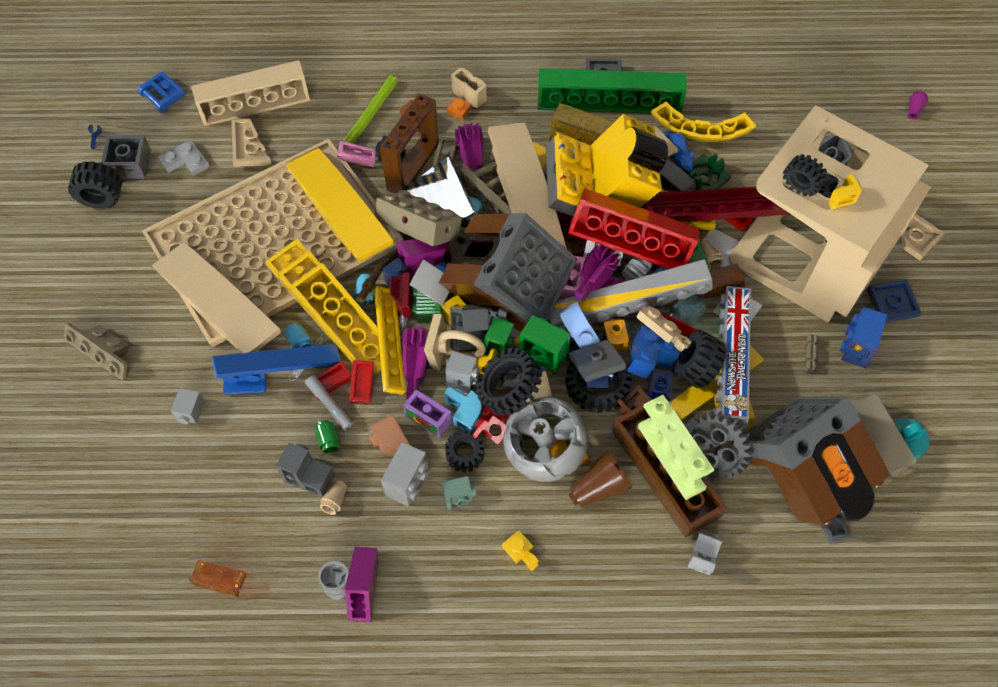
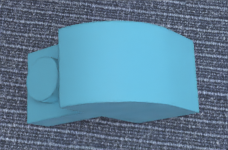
M448 387L444 393L445 403L458 409L453 415V425L460 430H464L466 433L468 430H471L473 434L477 429L474 427L475 424L482 417L481 402L477 398V394L471 390L466 397L461 390H454Z

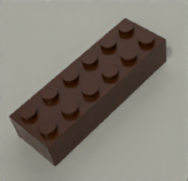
M643 404L614 420L612 432L684 537L687 538L699 531L700 528L702 529L721 518L727 506L705 476L701 479L706 485V489L685 500L638 428L639 423L651 418Z

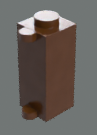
M738 264L709 270L712 278V290L705 294H696L694 297L696 302H702L705 299L725 294L726 286L745 288V279Z

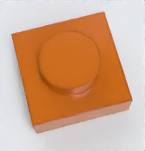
M455 97L447 108V114L463 120L471 109V103Z

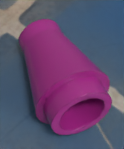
M916 91L910 96L908 112L910 119L915 120L919 118L920 113L928 102L926 93Z

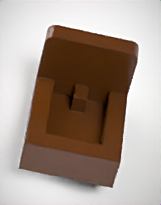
M637 385L623 400L619 399L617 402L621 405L619 410L625 415L652 399Z

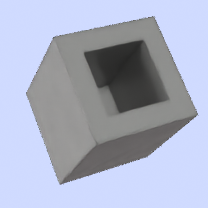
M179 388L171 408V413L179 423L188 424L190 422L197 424L205 401L200 392Z

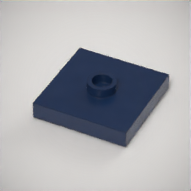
M907 279L868 286L867 292L875 311L887 314L886 322L915 318L921 315V310Z

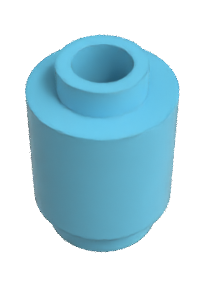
M361 274L356 280L353 299L360 305H367L373 301L374 290L368 294L363 303L358 302L356 299L362 290V284L365 279L370 277L369 274Z

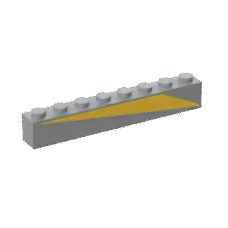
M704 259L601 288L594 292L591 291L583 302L580 299L576 300L575 296L559 300L549 318L552 325L562 327L568 332L559 312L576 301L590 324L606 322L610 318L624 317L629 313L641 311L649 306H663L674 300H684L692 295L705 294L712 290V278Z

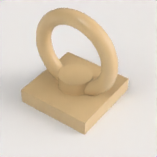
M441 314L433 315L424 348L432 370H441L445 353L451 355L452 351L477 359L484 355L486 348L478 337L463 331H448L443 316ZM451 339L467 341L473 344L477 350L466 352L450 347Z

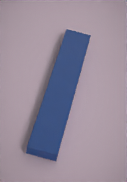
M336 344L212 356L211 361L215 377L225 378L333 366L339 363L341 359Z

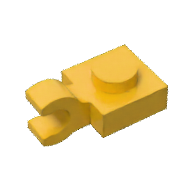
M519 530L502 543V548L516 564L523 560L531 571L539 566V560L530 553L534 550V546Z

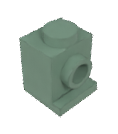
M468 476L442 482L448 510L452 509L451 505H465L473 500L472 497L477 496L474 483L470 484Z

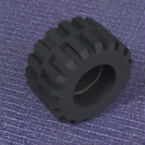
M84 161L74 166L68 185V193L74 200H77L76 202L94 209L112 208L118 202L123 179H121L122 177L118 174V171L108 165L95 161Z
M702 330L694 331L687 336L692 341L687 349L685 348L682 352H679V357L672 364V372L676 377L699 389L709 385L719 374L724 365L727 352L726 345L722 341Z

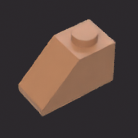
M393 415L369 426L371 431L369 439L374 447H379L381 453L394 456L401 442L410 445Z

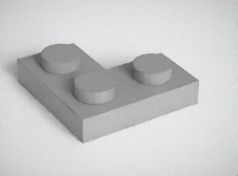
M191 139L158 156L159 161L168 173L184 164L193 176L210 168L208 162Z

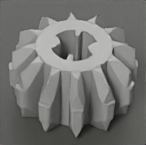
M633 257L622 271V276L627 281L644 277L654 266V263Z

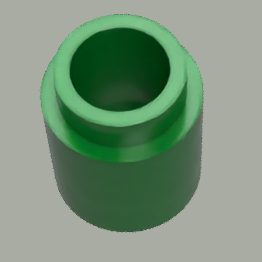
M329 420L318 422L314 428V433L319 448L325 454L337 451L340 448V439L334 422H329Z

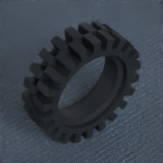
M508 348V352L503 350L501 351V357L498 354L494 355L495 361L492 362L489 359L487 362L489 367H483L481 370L484 375H479L477 378L481 381L476 383L478 388L476 390L477 398L497 415L505 416L506 413L512 415L513 410L515 412L521 411L520 405L525 408L528 405L526 400L529 398L532 401L535 398L532 392L538 393L539 388L536 385H541L542 382L539 378L542 377L540 365L526 351L515 348V350ZM514 367H522V377L517 386L507 395L496 397L495 389L501 377Z
M571 360L567 368L566 390H569L568 395L570 398L573 397L575 404L580 403V408L584 409L587 406L589 407V412H593V408L597 409V413H602L603 409L609 412L612 407L618 408L619 403L617 401L619 399L623 400L629 394L632 373L627 372V366L626 369L615 372L618 379L616 388L608 394L595 395L582 387L579 380L580 372Z

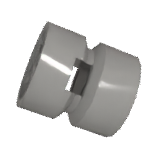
M339 561L327 562L322 566L318 575L324 592L332 599L346 597L345 587L349 571Z

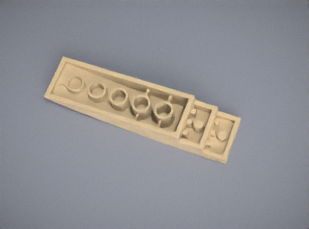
M525 122L489 127L488 134L493 145L492 152L497 163L496 171L511 212L527 213L566 248L556 210L548 207V185Z
M185 242L152 265L225 340H228L242 353L259 351L281 333L280 328Z

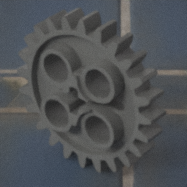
M713 410L708 414L703 411L688 422L686 429L714 468L712 472L713 478H716L718 474L722 480L727 475L730 479L735 474L739 476L753 459L750 457L754 453V450L750 449L753 442L747 441L750 433H743L745 425L739 427L737 425L738 419L731 421V414L723 417L722 411H719L717 415H715Z

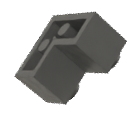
M477 305L450 307L451 330L470 333L484 342L483 330H488V324L490 323V313L487 311V308ZM452 339V348L457 350L476 348L467 341Z
M288 443L276 464L285 483L320 497L325 495L335 476L330 463L324 460L319 462L313 460L309 449L298 443L296 445Z

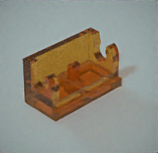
M198 560L189 581L195 587L238 598L247 573Z

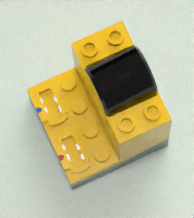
M622 114L592 145L558 133L546 145L548 207L574 216L582 192L586 188L641 208L662 190L660 171L663 169L668 157L666 141L655 135V127L625 114Z

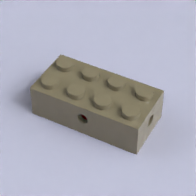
M405 190L395 194H385V196L378 197L376 202L375 217L380 223L431 246L459 239L462 216L455 214L453 210L443 209L439 207V204L429 203L423 197H415Z

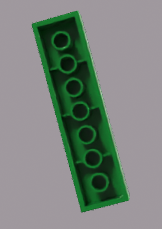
M539 68L538 110L651 114L653 109L667 102L682 114L687 91L686 73Z

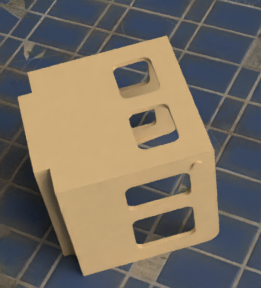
M815 105L758 178L756 188L761 195L824 236L827 243L824 241L822 244H816L786 227L780 221L783 217L781 215L758 217L732 250L729 261L731 265L738 264L741 272L826 322L831 320L836 311L847 317L905 231L930 190L931 186L920 181L929 165ZM829 131L854 144L855 149L847 166L819 151L826 132ZM804 154L806 157L810 155L812 160L816 158L818 159V164L822 163L824 165L822 169L826 168L829 174L838 178L839 183L837 187L842 186L847 175L852 173L855 179L860 182L862 191L856 203L832 210L828 204L830 198L819 193L811 197L809 195L805 197L802 193L797 194L795 189L792 191L790 189L791 185H786L785 183L787 180H783V171L795 156ZM775 235L811 257V261L796 281H789L754 260L753 256L768 236Z

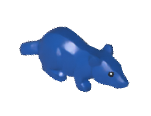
M666 131L664 135L679 149L677 153L670 156L672 158L675 157V165L678 167L682 165L687 172H693L694 152L689 151L685 136L681 133Z

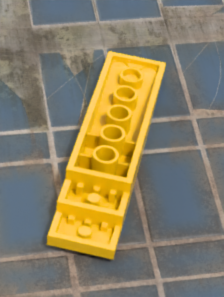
M319 148L286 164L288 170L341 244H344L349 253H352L359 263L393 245V239L375 215Z
M296 239L265 261V264L352 363L353 360L374 361V375L381 370L378 327L310 250L307 251L302 243Z

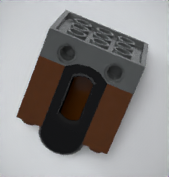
M527 213L473 214L465 232L456 236L445 250L444 263L447 267L439 284L455 296L458 295L465 304L503 307L526 326L532 315L544 318L547 321L549 320L577 258Z

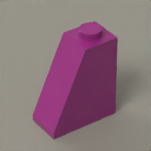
M418 239L397 243L399 259L408 267L411 278L416 274L423 259L434 267L439 263L450 260V251L452 249L449 242L431 246Z
M354 547L345 587L348 621L371 622L378 571L377 548Z

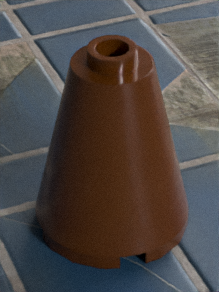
M608 450L570 487L571 493L568 495L575 506L580 504L583 507L628 491L632 488V485L623 469L617 464V460Z

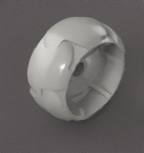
M539 397L535 402H527L528 405L525 408L520 405L521 411H514L510 415L506 423L503 444L509 461L519 473L531 480L553 482L560 480L566 474L573 473L579 467L587 451L588 433L582 417L568 403L553 397ZM555 417L560 418L562 421L552 430L549 423L543 418ZM523 434L533 436L535 442L540 447L532 461L521 450L520 445L523 443ZM555 440H570L569 447L561 456L556 459L550 457L548 448L554 445Z

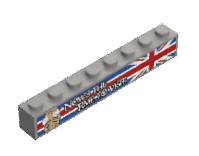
M726 286L725 294H721L720 306H723V309H720L719 321H723V324L719 326V337H722L720 341L726 345L727 352L721 373L717 375V386H720V390H717L716 403H720V407H716L715 415L719 411H722L723 417L731 414L730 420L738 419L737 425L739 427L745 425L743 432H746L749 421L751 288Z

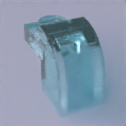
M698 294L692 295L684 300H678L671 307L669 313L671 317L682 320L692 326L705 313L707 302L706 299H698Z

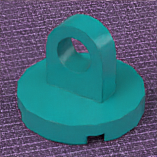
M909 418L894 420V424L915 459L921 457L928 449L930 442L928 432L922 423Z

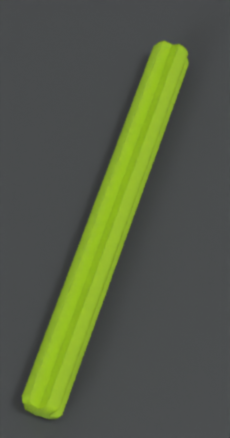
M390 75L347 134L343 140L344 142L355 144L398 83L396 76Z

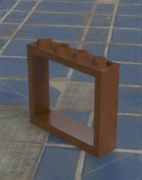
M419 93L380 146L386 189L391 193H399L401 190L407 191L406 186L418 177L438 147L439 134L435 99ZM420 127L421 137L402 163L401 152Z

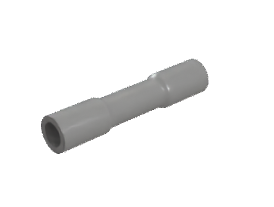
M312 375L305 381L307 387L329 410L343 431L348 430L354 422L337 405L317 377Z

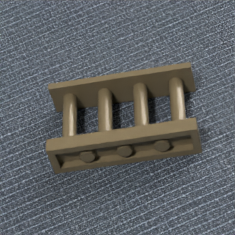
M492 151L489 164L475 172L466 166L460 168L459 178L463 187L474 198H477L491 214L512 213L510 207L503 202L507 200L505 193L496 195L491 190L501 184L499 177L488 183H483L479 179V177L497 169V163Z

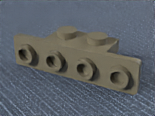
M70 322L65 324L64 339L119 379L123 380L126 378L127 362L118 356L128 352L129 345L101 325L83 332Z

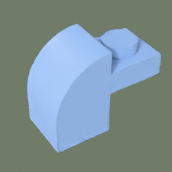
M577 301L559 312L567 330L580 349L600 342Z

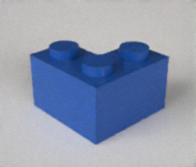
M643 325L634 337L627 372L647 378L656 364L669 369L679 357L680 351L672 342L667 343L653 330Z

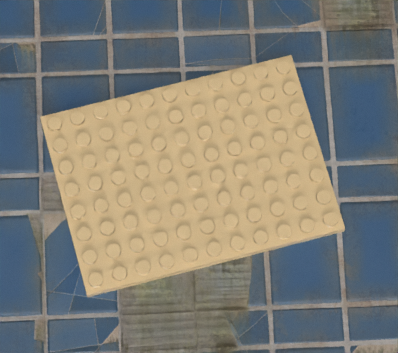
M326 139L142 230L158 260L185 242L230 281L268 318L297 303L296 299L265 264L266 260L294 240L298 239L307 251L310 250L317 260L323 263L337 280H340L396 250L397 243L404 241V239L396 229L381 223L393 239V245L360 263L352 253H349L344 244H341L286 167L287 163L319 148L375 215V200L347 162L337 159L338 150L330 139ZM181 296L210 347L212 348L224 342L225 339Z

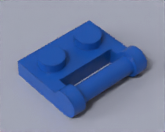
M163 71L140 85L137 90L141 96H145L153 103L156 110L160 113H164L168 106L185 96L184 90ZM154 89L163 97V99L159 100L150 92V90Z

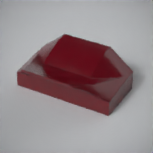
M409 272L403 273L400 276L390 277V295L397 302V310L404 318L413 317V287L410 285L412 278Z

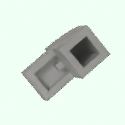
M700 528L688 567L707 575L713 573L716 557L722 543V536Z

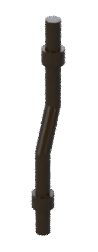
M407 234L403 236L404 241L416 239ZM398 249L394 254L380 261L370 277L365 279L362 284V290L356 298L358 302L363 303L368 294L374 290L376 281L383 271L382 269L397 257L399 258Z

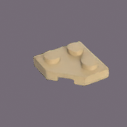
M915 213L901 235L903 249L920 261L942 239L945 233Z

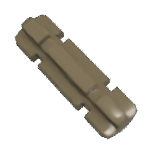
M812 334L808 335L806 339L805 371L807 373H816L818 369L817 344H819V337Z

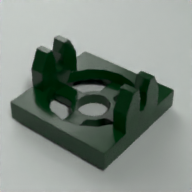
M716 153L709 158L705 154L697 158L693 163V172L689 173L686 169L683 170L695 180L697 184L696 190L719 189L731 179V175L724 170V159L721 158L717 162L718 155ZM708 166L710 169L708 171H700L696 167ZM714 173L718 174L717 183L711 180ZM700 175L708 176L709 180L702 181Z

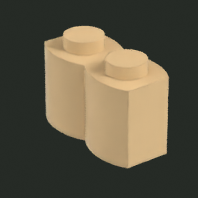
M459 68L451 74L452 91L455 95L470 102L471 106L479 108L487 101L486 84L484 81L473 77L464 68Z

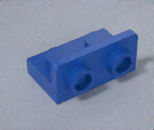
M267 373L222 378L224 382L223 393L229 395L266 392Z

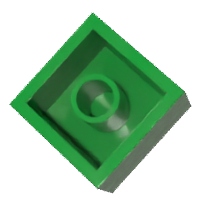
M532 315L520 333L519 349L526 351L540 366L557 373L568 355L570 333L562 327L550 324L544 318Z

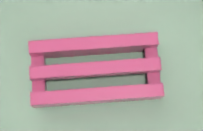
M340 141L337 159L374 167L375 149Z

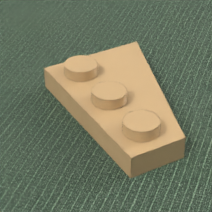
M231 119L233 167L271 166V160L267 156L251 120Z

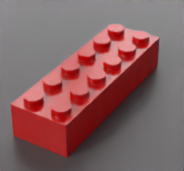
M586 188L582 192L568 231L569 234L668 269L688 264L699 240V228Z

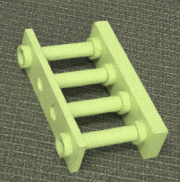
M664 395L645 403L643 407L651 418L639 423V430L685 500L701 493L706 489V485L701 478L713 472L714 468Z

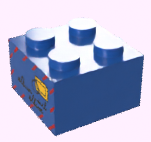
M863 306L859 313H854L852 321L848 324L845 335H847L846 340L843 341L840 351L843 352L842 361L866 368L878 349L887 314Z

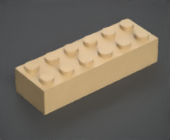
M299 60L191 86L204 127L310 101Z

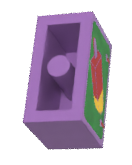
M415 390L403 405L405 417L439 438L452 423L450 410L418 390Z

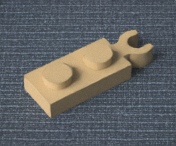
M649 306L638 313L637 318L667 343L672 342L679 351L682 352L691 344L692 341L681 335L682 331L677 328L676 324L664 318L657 309Z

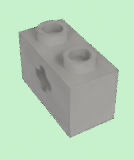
M452 351L445 369L446 388L458 389L463 393L469 394L472 388H476V383L479 381L477 379L479 372L477 358Z

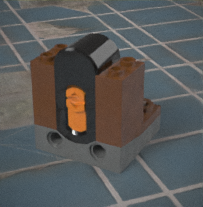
M797 397L746 432L750 433L747 441L753 442L750 449L754 450V453L750 456L753 459L748 465L766 466L769 468L798 521L822 526L831 523L834 520L833 518L859 521L865 518L873 508L875 502L873 488L881 486L884 480L890 476L849 397Z

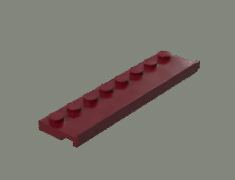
M756 186L658 192L642 206L645 210L679 222L792 215L761 195Z

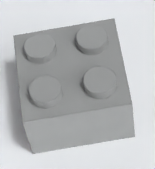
M401 442L381 479L386 497L408 507L412 500L416 501L420 493L419 487L422 482H426L430 473L426 452Z

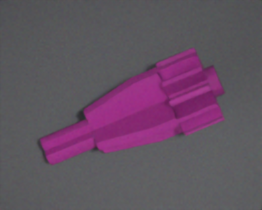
M472 122L470 124L464 123L462 127L458 126V129H455L457 147L460 146V154L464 165L475 172L483 167L484 137L482 127L478 123L474 126Z
M597 244L593 247L584 261L579 276L582 282L574 293L576 300L580 299L583 302L591 290L593 292L608 281L620 262L618 259L620 254H614L615 249L611 250L609 247L605 248L603 245L598 246Z
M424 327L406 328L403 332L404 378L408 381L406 400L410 398L415 390L419 391V383L424 381L429 365L424 351L429 329L426 330Z

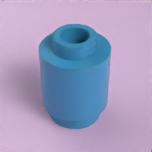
M294 323L286 328L285 337L292 348L312 346L313 340L303 326Z

